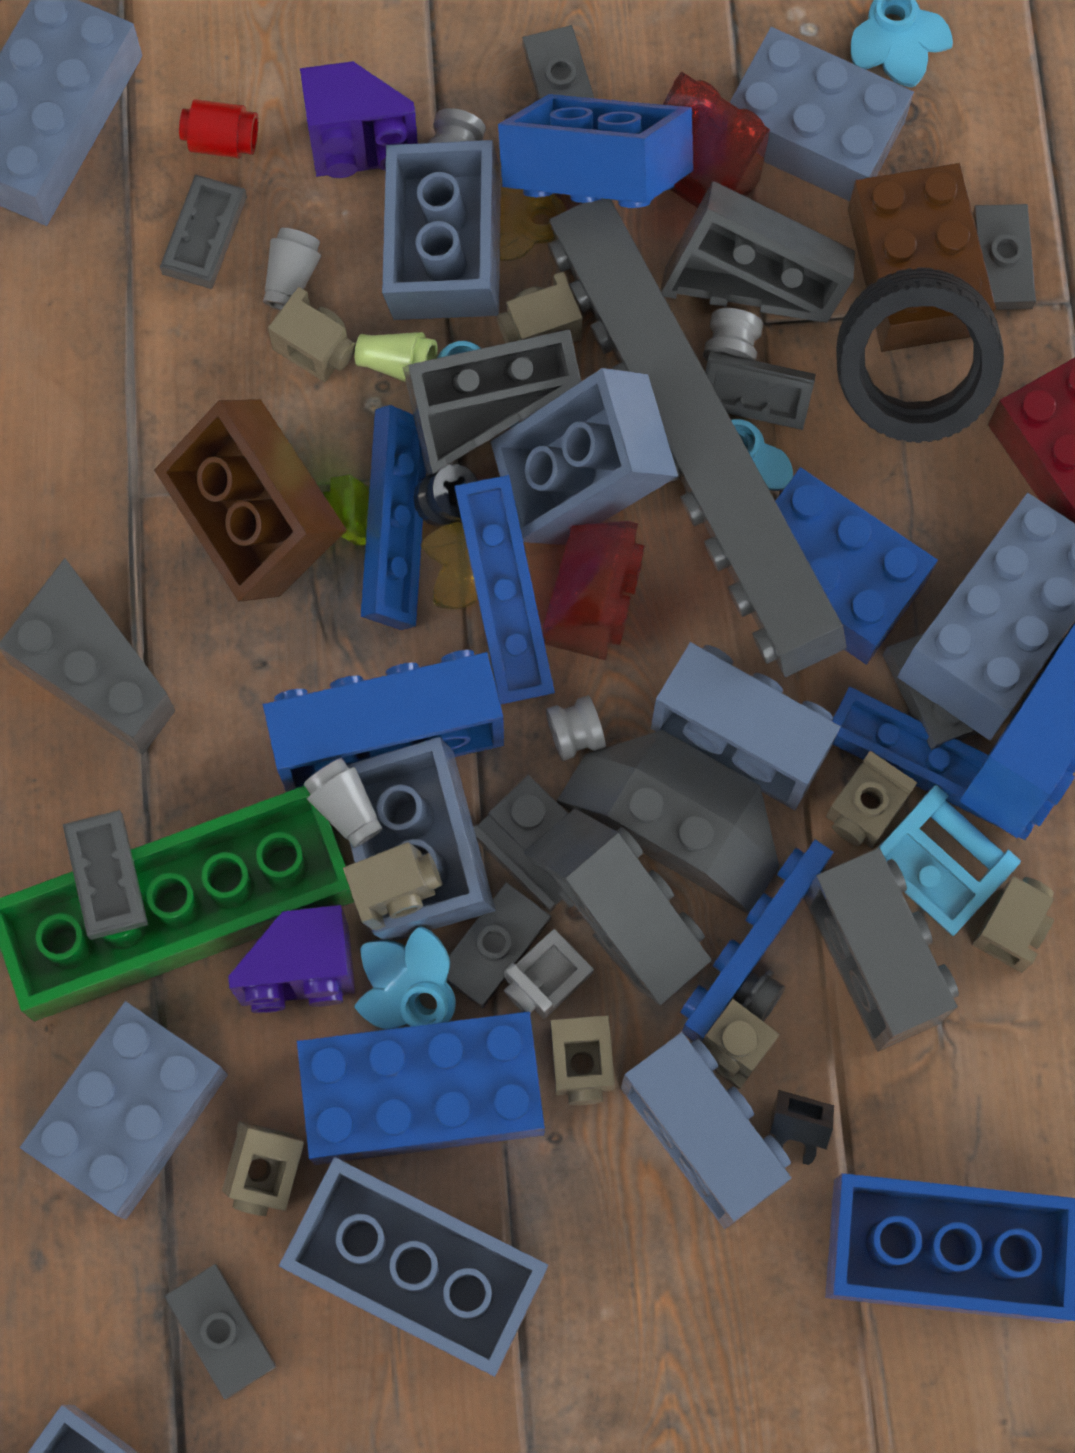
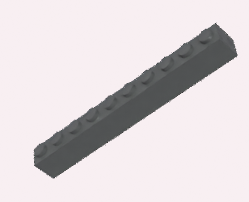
M601 198L598 201L582 203L549 219L555 237L554 241L548 243L550 253L560 272L569 269L575 281L569 284L580 311L582 313L589 310L592 311L597 322L591 324L590 327L602 353L606 354L613 351L619 362L612 369L648 374L678 474V477L670 482L672 483L678 479L681 480L687 493L680 496L690 521L694 527L701 523L704 524L711 537L704 541V545L716 570L719 572L727 568L735 583L728 586V590L741 617L749 614L753 616L759 630L753 632L752 636L765 663L768 664L776 660L786 678L846 649L844 629L840 619L612 200Z

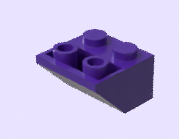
M354 61L300 68L316 177L346 178L358 171L373 169L386 171V145L418 144L414 102Z
M342 906L282 911L228 976L229 988L242 1006L251 1005L252 1013H271L286 1009L285 1001L308 999L309 1006L324 1007L343 1003V995L355 994L350 931Z

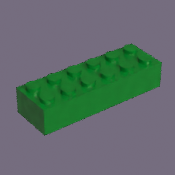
M305 785L131 849L148 922L147 926L90 940L85 928L73 871L1 897L0 949L21 1012L36 1022L260 938L282 911L337 905L345 906L355 902L343 867L346 866L331 825L307 800L311 794Z

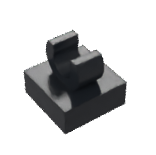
M778 1090L772 1110L770 1134H773V1138L782 1148L788 1140L803 1143L805 1147L802 1163L810 1165L816 1157L817 1147L827 1150L833 1131L834 1105Z

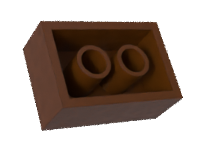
M960 163L855 180L848 213L866 288L870 284L875 283L879 278L890 273H896L899 270L921 267L933 268V270H943L963 279L983 296L993 313L995 312L996 305ZM934 306L907 307L885 317L876 327L881 352L971 337L966 325L951 312Z
M261 399L218 400L154 469L238 602L280 597L347 531Z

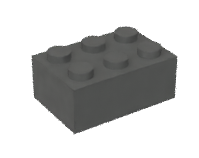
M880 847L816 875L804 897L877 1052L939 1025L958 1008L954 998L959 996L958 987L950 970L945 964L937 966L928 947L929 944L933 943V939L924 917L918 911L911 912L902 892L907 891V885L899 866L893 859L886 861Z

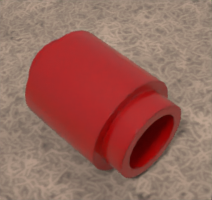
M194 99L190 109H182L179 121V138L182 141H187L189 152L238 159L241 158L242 154L253 155L255 153L259 130L257 112L246 111L245 105Z

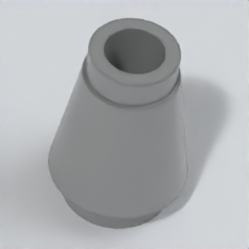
M279 229L277 238L270 240L263 303L281 310L298 287L304 290L321 259L320 253L317 252L320 241L317 238L296 229Z
M342 758L326 765L305 781L304 785L311 794L307 800L350 841L354 848L364 844L382 831L383 828L377 820L376 813L356 768H349Z

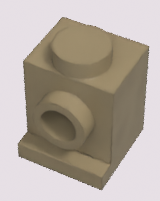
M564 272L553 275V286L545 289L538 286L530 287L519 292L513 300L507 301V312L497 315L498 325L505 343L569 329L573 343L580 341L582 338L583 318Z
M300 287L296 289L268 327L272 349L323 382L328 380L335 369L338 371L343 370L355 353L356 343L347 338L344 322L334 312L320 306L317 310L311 307L308 292Z
M869 751L831 806L826 818L834 822L832 829L841 838L855 846H860L863 842L872 849L907 800L917 782L872 751ZM863 793H867L878 800L880 806L876 809L866 808L862 804L860 796Z
M409 842L343 867L361 922L375 931L386 927L383 915L389 914L392 919L410 915L423 907L421 900L436 895L434 889L442 886L441 878L432 856L429 853L422 855Z
M1013 876L1002 888L972 945L1021 973L1033 964L1038 953L1028 948L1029 945L1038 949L1054 922L1053 918L1046 915L1054 901V898H1052L1054 895L1053 890L1033 878L1024 877L1023 880H1020Z
M732 999L705 1035L702 1043L707 1047L718 1064V1068L715 1071L740 1089L780 1034Z
M609 1015L551 1020L550 1034L556 1095H568L569 1105H588L603 1102V1092L613 1091L615 1087ZM583 1054L590 1057L593 1062L592 1070L587 1074L576 1073L571 1067V1061L575 1056Z
M238 1121L236 1128L237 1136L222 1191L229 1198L234 1199L232 1207L242 1212L266 1216L269 1207L286 1211L304 1141L292 1133ZM255 1159H264L267 1163L266 1173L257 1179L250 1178L248 1175L250 1163Z

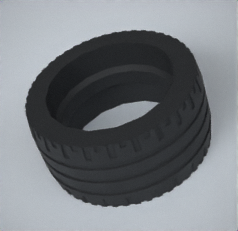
M921 267L917 269L908 268L896 271L893 274H887L861 292L848 309L842 321L836 346L838 379L845 398L854 412L863 422H866L869 427L878 433H883L886 437L899 441L905 440L906 442L916 443L938 441L944 437H951L953 434L961 432L963 428L969 427L971 423L979 418L980 414L985 412L999 387L1004 365V348L997 320L983 296L970 284L951 273ZM934 306L953 313L966 325L973 340V363L968 375L951 392L931 401L906 402L884 394L873 384L865 367V348L872 331L885 317L907 307Z

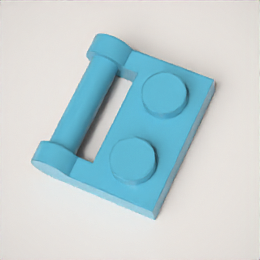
M936 784L879 847L886 861L893 859L899 866L907 885V891L904 893L951 936H954L1016 869L1021 860L1009 849L1005 852L1000 850L946 801L949 795ZM930 817L988 868L979 881L920 829Z

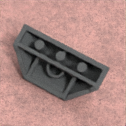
M664 730L585 754L557 800L559 805L569 811L575 808L615 831L620 827L624 828L640 845L643 854L747 914L750 913L763 895L779 868L760 785Z

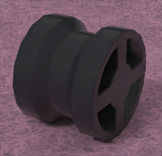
M458 464L447 465L418 482L413 496L415 509L419 516L428 524L436 527L448 526L461 519L455 486L476 482L478 479L467 467ZM450 488L454 493V498L456 499V502L451 501L450 495L448 493Z

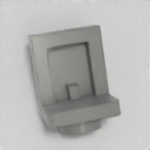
M553 929L516 965L512 962L504 970V979L510 984L504 992L522 1012L530 1011L531 1013L535 1010L544 1020L593 974L594 969Z

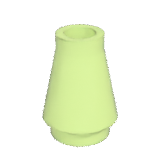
M423 332L385 335L360 334L356 342L354 358L357 366L368 367L406 382L403 367L413 363L436 359L438 348L436 340L426 338Z

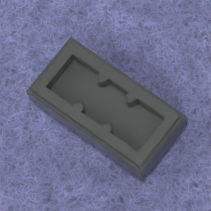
M572 25L522 37V47L538 100L548 94L594 98Z
M195 174L160 265L162 275L213 289L247 199L244 188Z
M1028 204L975 205L972 214L996 310L1033 309L1036 296Z
M710 351L705 373L727 414L803 430L816 374Z
M118 810L63 824L89 939L92 940L147 926L146 913L121 811Z
M507 882L493 898L496 911L479 916L449 955L450 969L446 982L482 1009L504 982V970L512 962L516 965L551 920L550 914Z
M217 1264L212 1265L164 1296L224 1400L232 1397L277 1368L276 1363Z

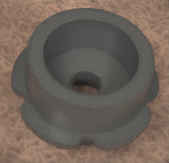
M768 970L761 977L752 972L734 999L763 1022L770 1015L785 990V986L773 978L774 972L772 970Z

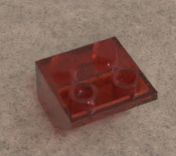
M681 72L675 79L662 105L692 107L693 171L675 183L674 187L670 190L697 208L712 181L747 197L761 179L770 129L764 125L763 121L754 112L744 108L738 109L723 99L719 92L708 82L703 80L696 81Z
M619 521L573 525L571 527L543 625L545 645L602 660L607 659L610 644L621 646L629 617L627 613L631 597L624 594L635 595L643 565L641 562L645 545L636 543L638 523Z

